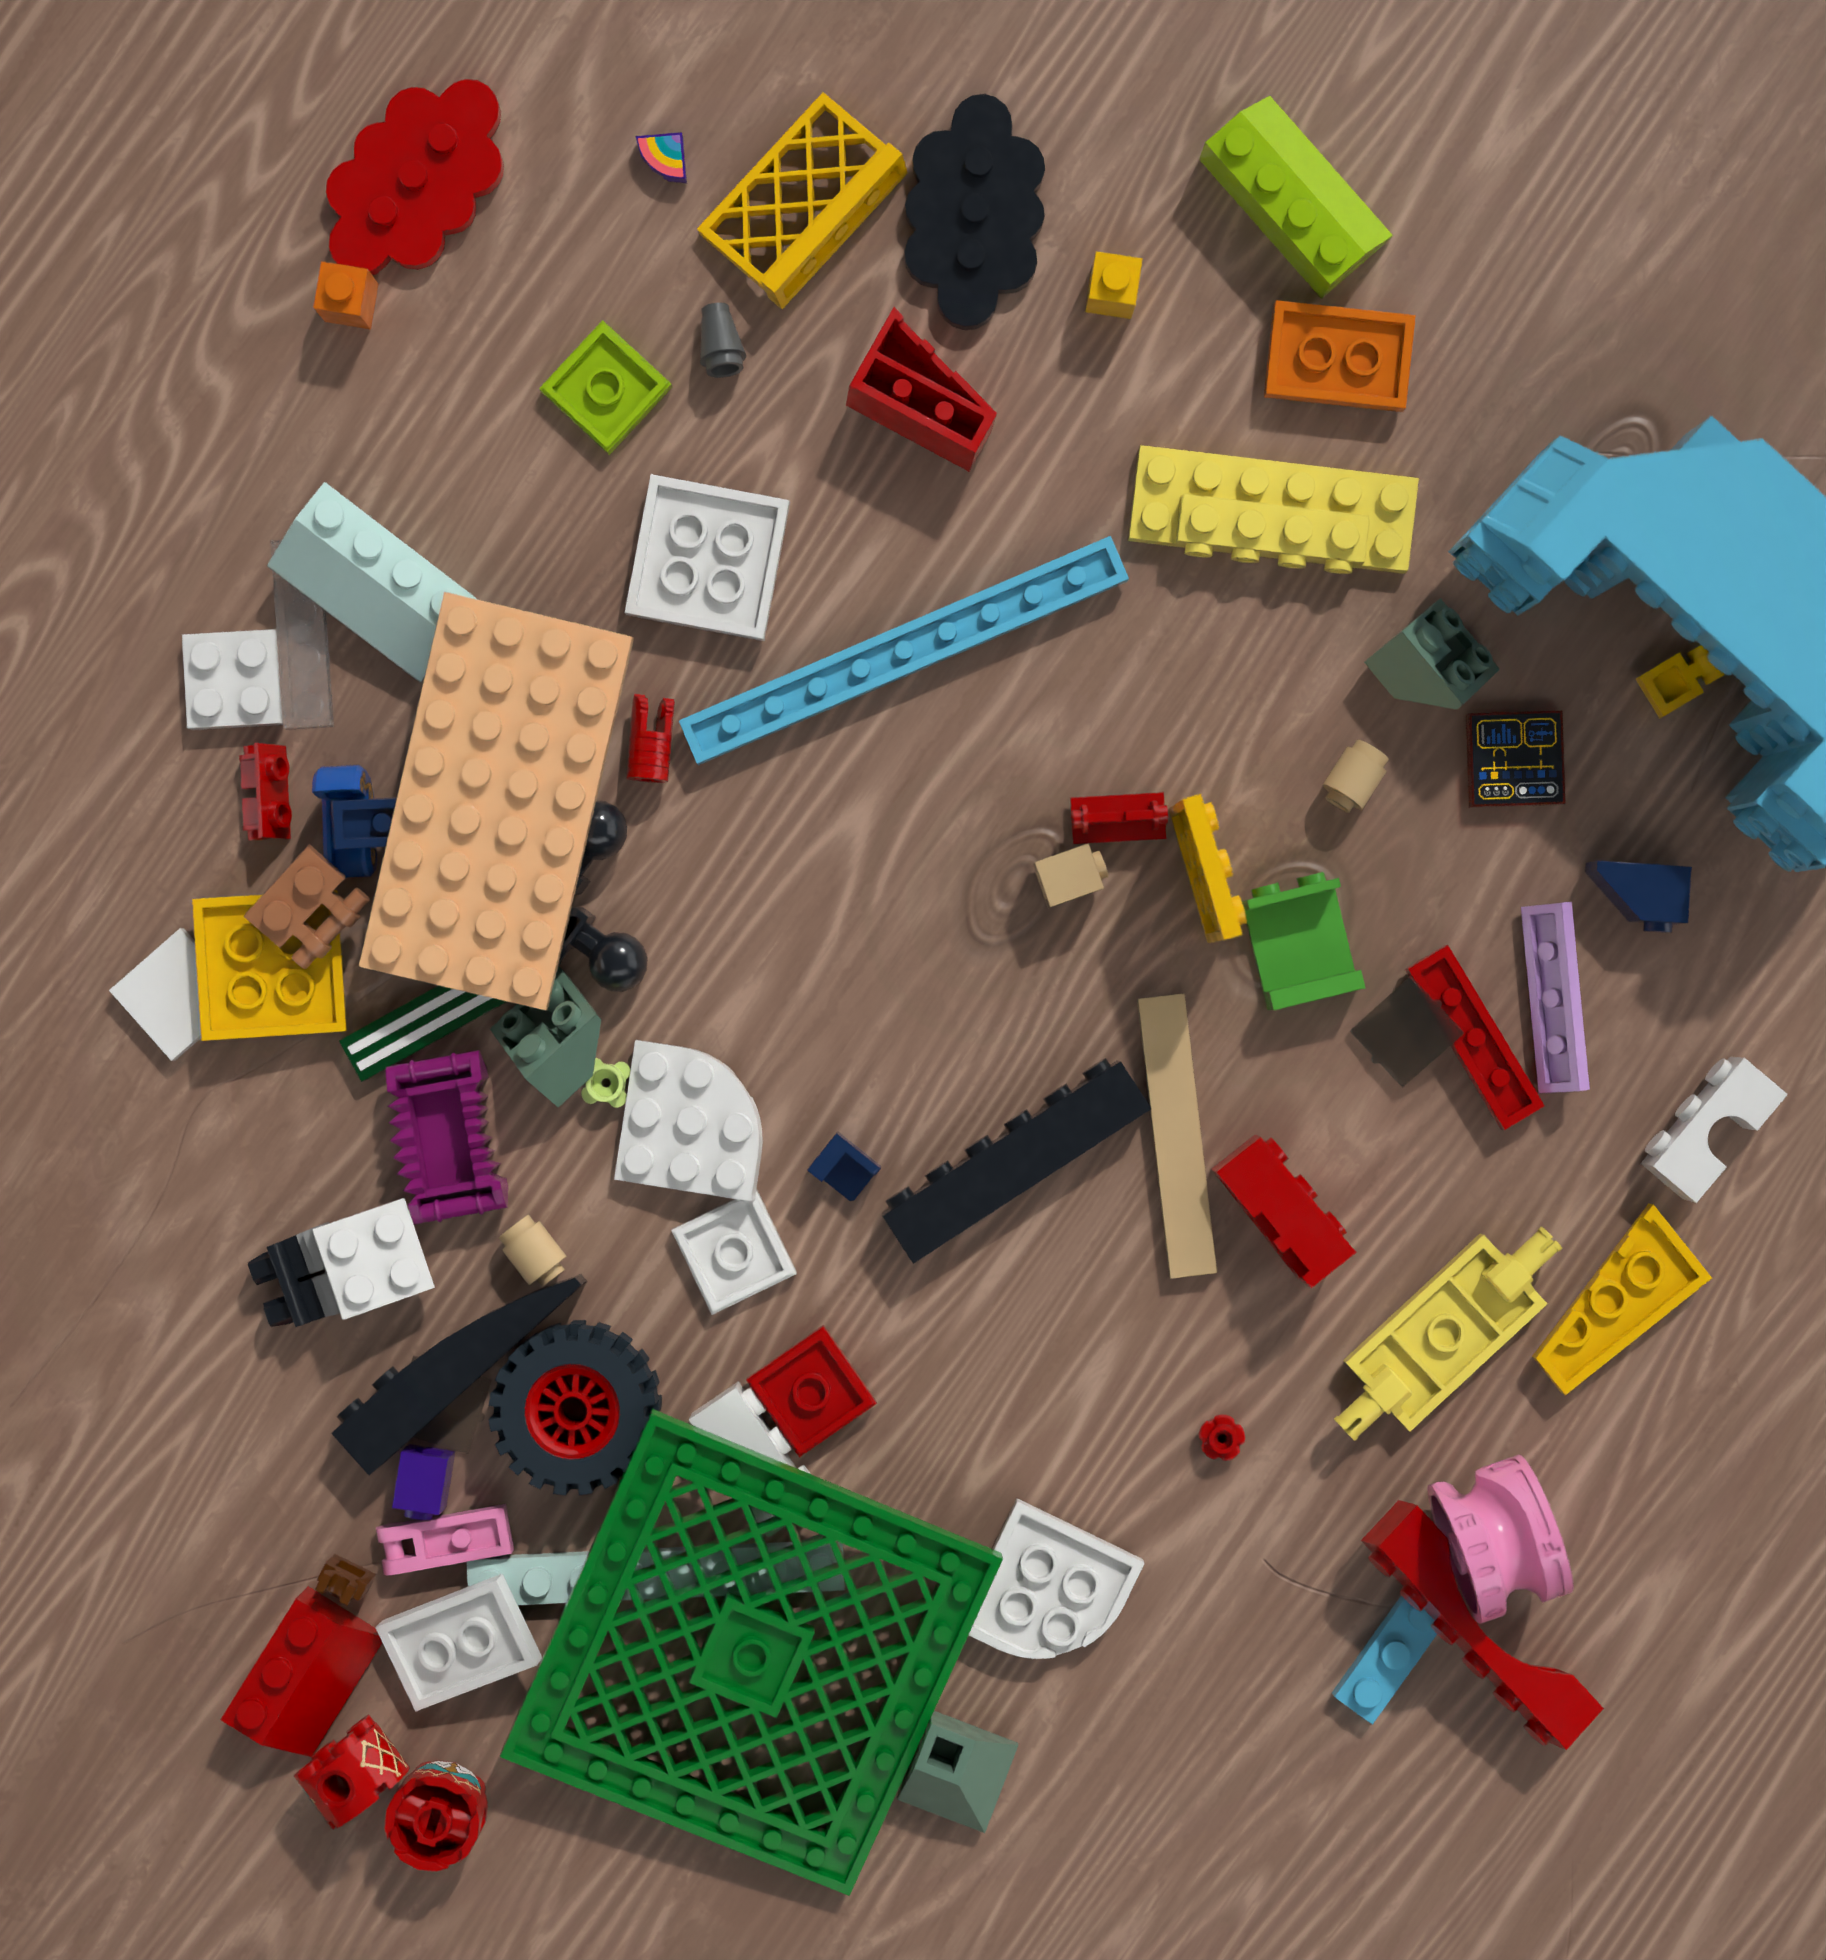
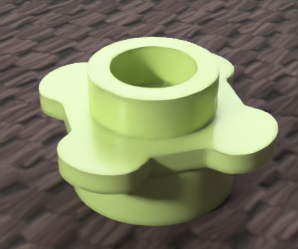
M596 1058L593 1076L586 1082V1086L581 1091L583 1100L588 1104L600 1101L609 1102L615 1108L623 1106L626 1103L627 1097L625 1093L626 1079L630 1077L631 1071L629 1065L625 1062H618L615 1065L603 1063L601 1059ZM604 1078L610 1080L611 1084L609 1087L602 1085Z

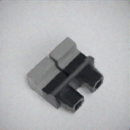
M329 1222L267 1247V1252L248 1262L252 1279L256 1285L278 1278L284 1296L263 1303L264 1312L271 1327L288 1325L293 1322L295 1327L340 1313L326 1272L309 1279L304 1278L305 1275L325 1269L312 1229L329 1224Z

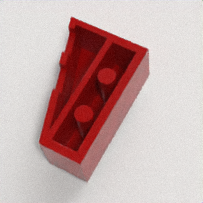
M1253 1135L1211 1170L1297 1279L1312 1289L1357 1252L1343 1237L1347 1232L1330 1211L1324 1214L1314 1202L1318 1195L1301 1174L1294 1177L1283 1163L1288 1160V1157L1274 1139L1270 1137L1264 1141L1260 1136Z

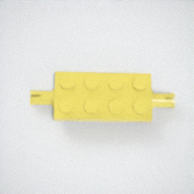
M1540 1227L1515 1253L1503 1255L1485 1235L1478 1234L1343 1360L1363 1381L1365 1385L1362 1388L1365 1392L1339 1416H1336L1334 1420L1354 1441L1384 1412L1387 1415L1392 1413L1409 1432L1414 1429L1547 1305V1302L1531 1285V1282L1534 1280L1531 1276L1555 1253L1562 1250L1560 1244L1556 1240L1553 1241L1550 1233L1543 1227Z

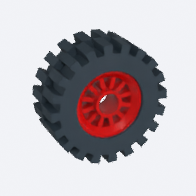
M573 1320L568 1325H561L560 1322L548 1326L544 1331L535 1333L508 1357L509 1360L500 1368L495 1378L497 1385L490 1393L488 1405L494 1406V1414L489 1418L490 1432L497 1431L500 1438L495 1446L500 1456L508 1453L512 1458L513 1462L509 1468L517 1476L522 1471L532 1476L529 1484L538 1489H541L544 1484L554 1486L553 1494L566 1496L570 1489H578L580 1496L592 1494L598 1486L603 1485L604 1489L616 1484L618 1479L624 1474L651 1410L660 1411L662 1408V1395H658L657 1385L659 1384L656 1370L651 1372L647 1365L650 1358L643 1349L637 1351L630 1344L633 1339L624 1332L619 1336L610 1332V1325L599 1322L596 1326L586 1325V1320ZM573 1374L572 1388H570L565 1375ZM582 1376L591 1379L585 1388L581 1387ZM556 1380L561 1392L549 1384ZM597 1383L603 1391L592 1395L590 1391ZM543 1394L555 1402L541 1401ZM569 1397L581 1399L587 1408L586 1417L580 1420L569 1418L563 1410L564 1399ZM605 1398L608 1399L609 1406L596 1405V1402ZM541 1411L554 1412V1414L543 1419ZM595 1415L609 1416L607 1424ZM557 1422L559 1427L553 1434L547 1426ZM589 1425L600 1433L594 1437ZM564 1429L569 1430L568 1441L559 1438ZM578 1429L585 1440L583 1442H577Z

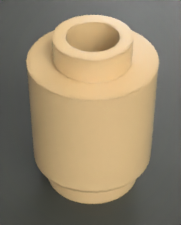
M1356 740L1352 748L1346 747L1322 786L1329 792L1325 797L1326 800L1347 813L1353 807L1362 810L1387 771L1384 769V766L1389 758L1372 745Z
M529 1214L498 1237L505 1246L502 1251L528 1285L537 1280L543 1287L565 1270L560 1264V1261L566 1257L565 1253L542 1223L538 1221L535 1224Z

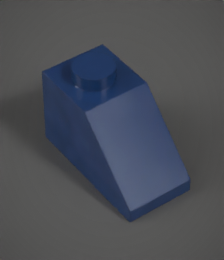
M1610 861L1586 863L1585 873L1628 922L1644 923L1643 931L1672 933L1673 925L1688 923L1692 867Z

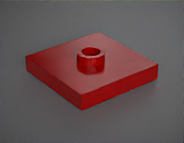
M824 1325L746 1378L747 1383L799 1458L877 1404L874 1396Z

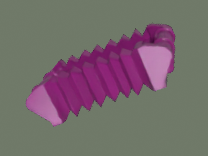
M480 1051L461 1054L453 1052L450 1056L416 1062L410 1060L409 1063L386 1067L387 1091L398 1097L397 1100L387 1107L399 1112L389 1124L401 1129L389 1141L402 1148L393 1159L405 1164L396 1175L410 1179V1182L403 1191L415 1195L408 1204L413 1224L433 1221L441 1223L442 1220L477 1213L483 1215L484 1212L508 1208L509 1188L507 1178L493 1173L501 1163L489 1160L495 1150L484 1145L492 1137L481 1132L489 1122L481 1117L488 1107L480 1103L489 1096L479 1091V1089L489 1077L487 1066Z

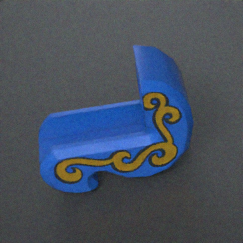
M360 765L320 767L313 776L312 793L317 798L322 799L323 856L345 875V878L371 877L377 868V847L334 849L330 800L374 798L371 778L368 772Z

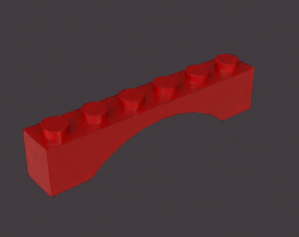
M1398 1500L1362 1538L1361 1541L1372 1552L1368 1557L1370 1562L1387 1577L1393 1575L1403 1586L1399 1591L1402 1597L1416 1610L1422 1611L1424 1609L1435 1620L1431 1627L1436 1634L1448 1644L1453 1645L1456 1643L1465 1653L1462 1658L1463 1663L1481 1679L1487 1677L1495 1685L1496 1689L1493 1691V1695L1511 1712L1515 1713L1518 1710L1527 1720L1524 1725L1525 1730L1541 1745L1546 1746L1548 1743L1567 1750L1604 1709L1574 1675L1554 1667L1524 1663L1503 1651L1483 1632L1470 1615L1458 1590L1451 1565L1449 1539L1418 1505Z

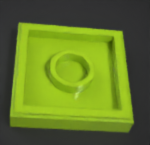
M602 320L544 382L539 390L610 455L672 389V384Z

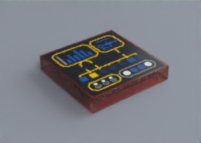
M1563 710L1469 713L1466 715L1469 808L1566 804Z

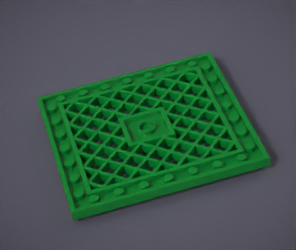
M652 1409L502 1747L500 1757L850 1896L1003 1561L1002 1553ZM676 1476L687 1479L684 1482L673 1485ZM707 1488L731 1498L714 1505ZM697 1489L705 1509L682 1517L674 1498ZM666 1502L673 1521L654 1528ZM751 1506L772 1514L774 1517L757 1523ZM742 1507L749 1527L726 1535L718 1516ZM710 1520L717 1539L694 1547L687 1528ZM795 1524L816 1532L818 1535L801 1541ZM786 1525L793 1544L770 1553L762 1534ZM678 1532L686 1551L663 1560L656 1540ZM754 1538L762 1557L738 1566L731 1546ZM838 1542L862 1552L845 1559ZM830 1544L837 1562L813 1571L806 1552ZM647 1545L654 1564L635 1571ZM722 1550L730 1569L707 1578L700 1559ZM798 1556L805 1575L782 1583L775 1564ZM882 1560L906 1570L888 1577ZM873 1561L881 1580L857 1589L850 1570ZM691 1562L698 1582L675 1590L668 1571ZM766 1568L774 1587L751 1596L743 1577ZM842 1574L849 1592L825 1601L819 1582ZM659 1575L667 1594L644 1603L637 1583ZM925 1578L937 1582L932 1594ZM917 1579L924 1598L900 1607L893 1588ZM735 1580L741 1597L727 1591L719 1608L712 1589ZM810 1586L817 1605L794 1614L787 1595ZM628 1588L635 1606L616 1614L624 1593ZM886 1592L893 1610L869 1619L862 1600ZM703 1593L711 1612L688 1620L681 1601ZM779 1598L785 1614L762 1605ZM854 1604L861 1622L838 1631L831 1613ZM672 1605L679 1624L656 1632L649 1614ZM923 1612L912 1636L905 1618ZM823 1616L830 1635L811 1642L815 1630L814 1626L806 1622ZM640 1618L647 1637L625 1645L618 1626ZM898 1622L905 1640L881 1649L874 1631ZM712 1625L700 1650L693 1632ZM609 1631L616 1649L597 1656ZM866 1634L873 1652L850 1661L843 1643ZM684 1636L691 1654L669 1663L662 1644ZM835 1646L842 1664L819 1673L812 1655ZM653 1648L660 1667L638 1675L631 1656ZM904 1654L893 1678L886 1661ZM804 1659L811 1677L793 1683ZM621 1660L628 1679L606 1687L599 1669ZM878 1664L885 1682L862 1691L855 1673ZM693 1667L689 1675V1683L697 1687L681 1692L674 1674ZM590 1673L597 1691L578 1698ZM847 1677L854 1694L831 1703L824 1685ZM665 1678L672 1697L650 1705L643 1687ZM816 1689L823 1707L799 1715L793 1697ZM634 1691L641 1709L619 1717L612 1699ZM719 1695L738 1702L740 1705L725 1710ZM709 1696L716 1714L694 1722L687 1704ZM885 1696L874 1720L867 1703ZM785 1702L791 1719L768 1727L763 1713L777 1718ZM602 1703L609 1721L587 1729L580 1711ZM859 1707L866 1724L843 1733L836 1715ZM678 1708L685 1726L663 1735L656 1716ZM753 1714L760 1731L737 1740L730 1722ZM570 1716L576 1730L566 1726ZM828 1719L835 1736L812 1745L805 1727ZM646 1721L653 1739L631 1747L624 1729ZM722 1726L729 1744L706 1752L699 1734ZM797 1731L803 1749L781 1757L774 1740ZM615 1733L620 1747L600 1739ZM690 1738L697 1756L675 1764L668 1747ZM866 1739L855 1762L848 1745ZM766 1744L772 1761L749 1769L743 1752ZM840 1749L847 1766L824 1775L817 1757ZM659 1751L664 1765L643 1756ZM734 1756L741 1773L719 1782L712 1764ZM809 1761L815 1778L793 1787L786 1770ZM703 1768L708 1782L688 1774ZM778 1774L784 1791L762 1799L755 1782ZM847 1781L836 1804L829 1787ZM746 1786L751 1799L731 1791ZM821 1791L828 1808L805 1816L798 1799ZM790 1803L795 1817L778 1811L776 1808ZM827 1823V1826H826L825 1829H823V1828H821V1827H818V1826H820V1825H822V1824Z

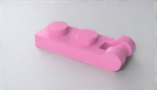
M506 1504L435 1516L431 1520L394 1522L376 1528L378 1543H383L386 1558L382 1560V1567L386 1576L512 1554L514 1551ZM413 1538L415 1554H404L402 1540Z

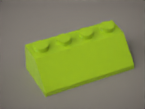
M1271 96L1240 111L1204 144L1199 158L1202 164L1321 299L1393 236Z

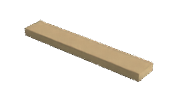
M1185 993L1137 999L1148 1101L1151 1107L1150 1118L1169 1277L1180 1278L1217 1273Z

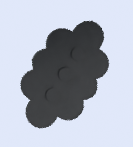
M987 94L972 95L963 100L954 112L951 131H934L924 136L916 145L912 157L913 174L918 184L908 193L905 202L906 220L914 231L909 237L904 251L906 268L910 276L920 285L938 289L937 302L939 312L947 323L961 330H974L987 324L995 313L998 294L1016 293L1027 287L1031 282L1037 267V254L1031 241L1041 231L1045 218L1044 206L1035 194L1042 184L1045 173L1044 157L1039 148L1030 140L1012 136V119L1008 108L998 98Z

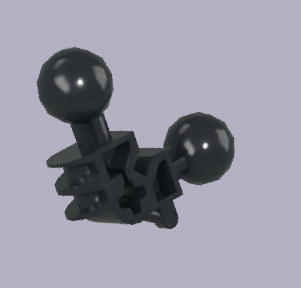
M596 801L575 895H581L591 882L583 874L592 861L604 860L614 856L622 849L627 838V824L624 815L616 806L606 801ZM583 907L571 908L558 967L570 949L575 947L589 958L588 967L592 978L601 987L609 991L624 992L634 988L641 982L647 971L648 961L644 946L635 937L627 933L613 932L604 935L591 925L596 916Z

